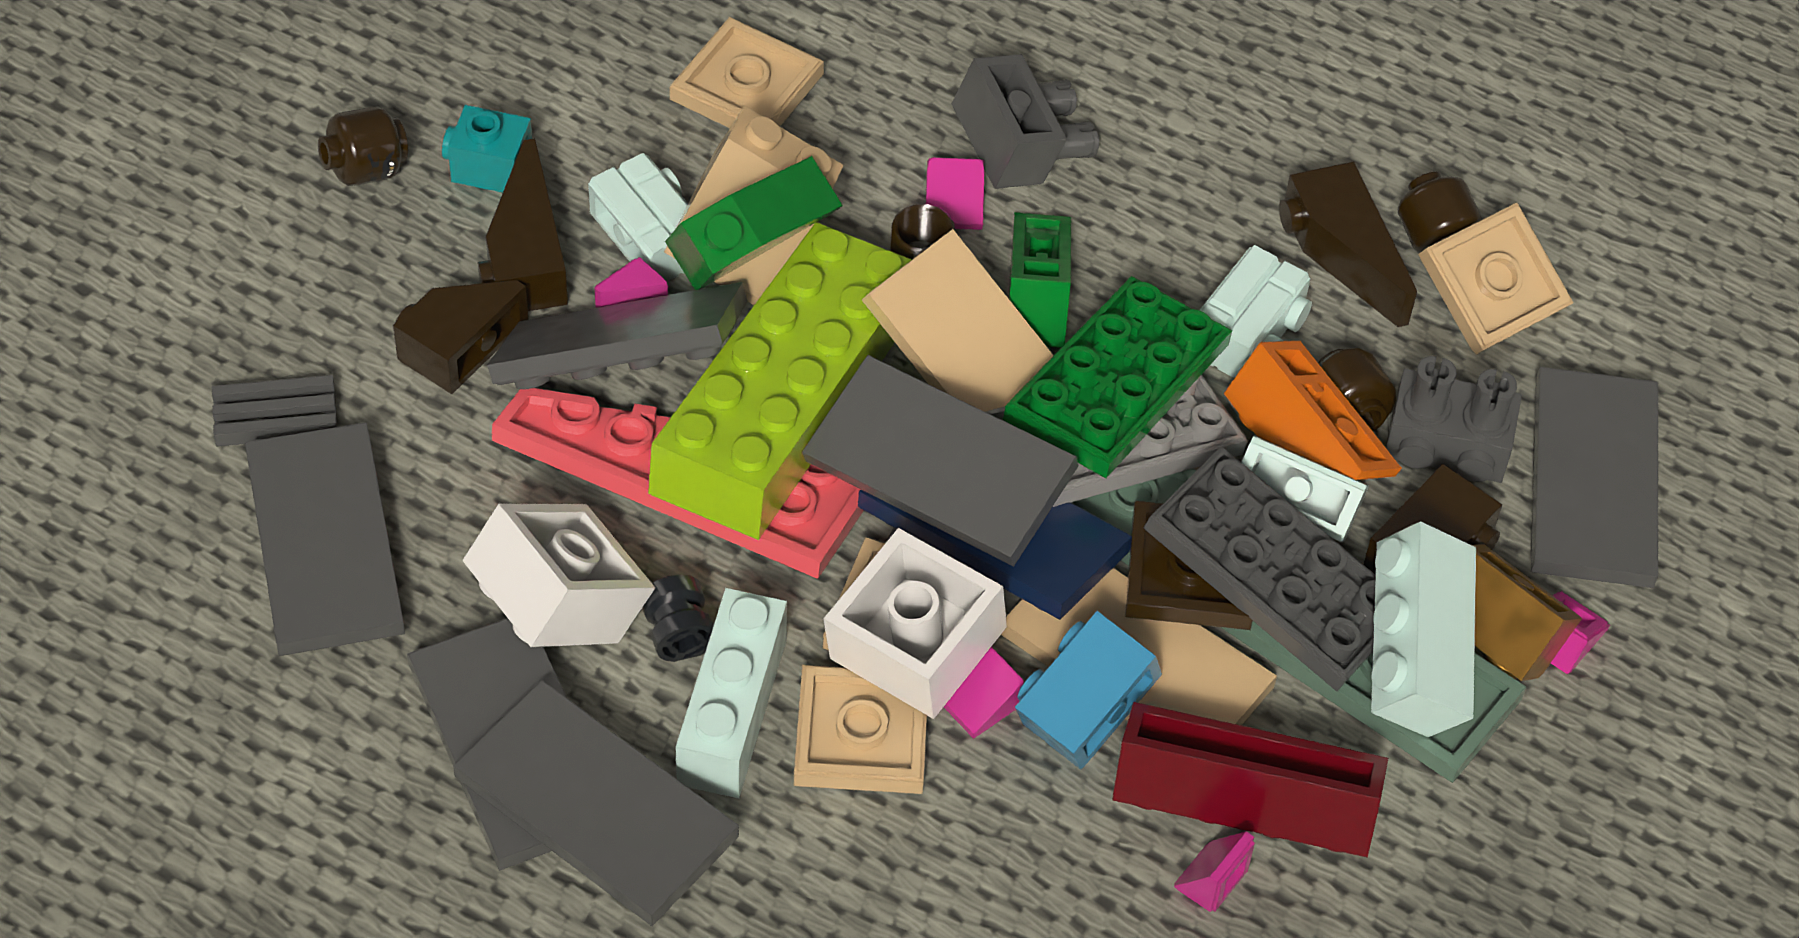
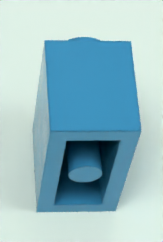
M1098 611L1094 613L1086 624L1079 621L1069 629L1058 647L1060 655L1045 672L1042 669H1038L1025 681L1017 696L1020 702L1015 706L1023 725L1080 770L1091 760L1129 715L1133 702L1139 703L1162 675L1157 657Z

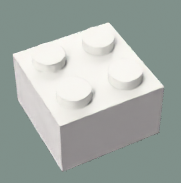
M498 504L462 560L479 581V587L483 593L495 601L513 624V630L516 635L528 643L530 647L619 643L655 589V586L587 504Z
M900 528L894 532L823 618L831 660L932 719L937 716L1007 627L1002 585Z

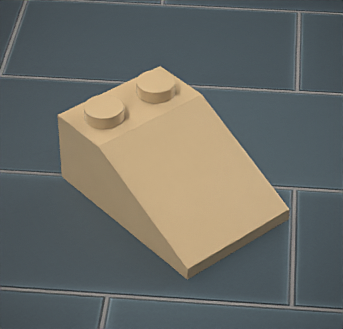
M744 105L714 151L678 225L730 194L811 156L833 189L843 164L828 156L820 148L811 146L781 128L772 119L761 116ZM813 225L714 282L720 286L743 282L747 301L755 305ZM667 246L664 253L668 254L669 256L675 259L672 252Z

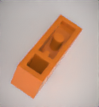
M1301 341L1260 342L1224 392V395L1238 411L1241 422L1249 430L1253 431L1256 436L1354 480L1396 477L1402 469Z

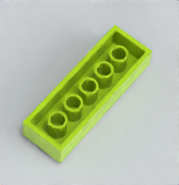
M816 222L652 442L648 494L759 540L811 465L806 462L802 451L867 355L882 362L895 343L863 303L862 299L912 260Z

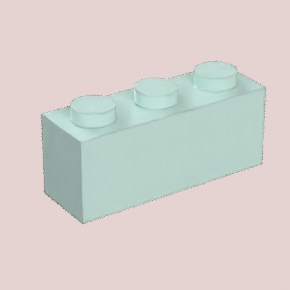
M1420 521L1377 542L1371 713L1421 735L1430 737L1473 719L1476 547Z
M725 588L676 744V777L686 787L734 798L740 797L786 643L787 601Z

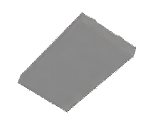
M1201 375L1107 478L1078 463L1077 470L1053 507L1200 467L1221 446L1234 457L1243 455L1247 439ZM1005 406L985 412L1003 421Z

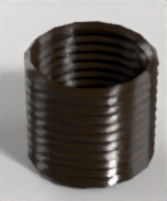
M915 204L906 207L895 216L892 222L890 251L913 260L927 248L913 247L909 243L925 241L934 244L952 229L955 231L954 222L948 213L933 205Z

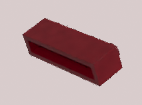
M1133 702L1121 744L1112 801L1134 805L1146 810H1157L1197 819L1209 824H1219L1255 832L1271 838H1282L1322 847L1333 852H1344L1368 858L1389 758Z

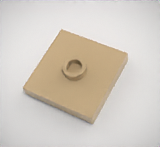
M729 17L670 85V100L728 128L731 127L744 105L761 116L772 119L778 126H781L824 74V61Z
M1518 203L1449 236L1418 254L1469 347L1476 355L1574 303Z
M802 665L794 786L922 794L927 715L845 667Z

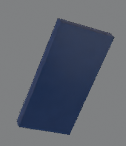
M860 490L858 494L859 508L896 529L900 528L1002 585L1003 589L1059 620L1130 552L1131 535L1068 502L1051 508L1013 567L863 490Z

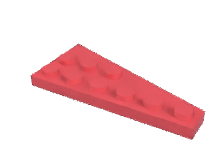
M537 388L520 389L492 424V441L817 579L864 511L858 507V494L861 489L812 464L759 540L649 495L652 442L671 418L656 415L657 407L634 404L632 411L599 407L595 397Z

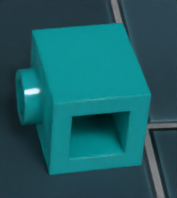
M465 105L457 125L448 126L443 139L442 157L449 160L451 182L503 193L523 140L532 139L531 118Z

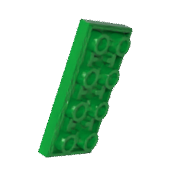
M1131 276L1006 404L1003 421L1076 456L1079 464L1107 478L1226 349L1233 330L1212 320L1206 313L1194 310L1164 294L1156 286Z

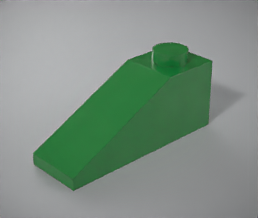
M811 156L730 194L678 225L666 239L665 243L693 288L700 290L839 210L843 205Z
M1014 212L1008 299L1048 349L1051 347L1062 348L1065 345L1071 287V217Z

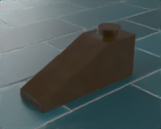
M535 138L523 140L486 234L488 260L477 262L480 284L517 280L526 286L528 311L568 305L566 269Z
M1354 161L1291 174L1285 199L1281 200L1279 204L1280 220L1285 232L1288 234L1294 233L1303 253L1395 326L1409 325L1417 289Z

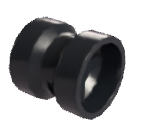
M678 574L653 582L652 584L655 586V589L642 609L647 621L655 626L651 637L659 658L665 661L676 662L704 654L714 625L710 615L702 611L705 597L698 579L691 575Z

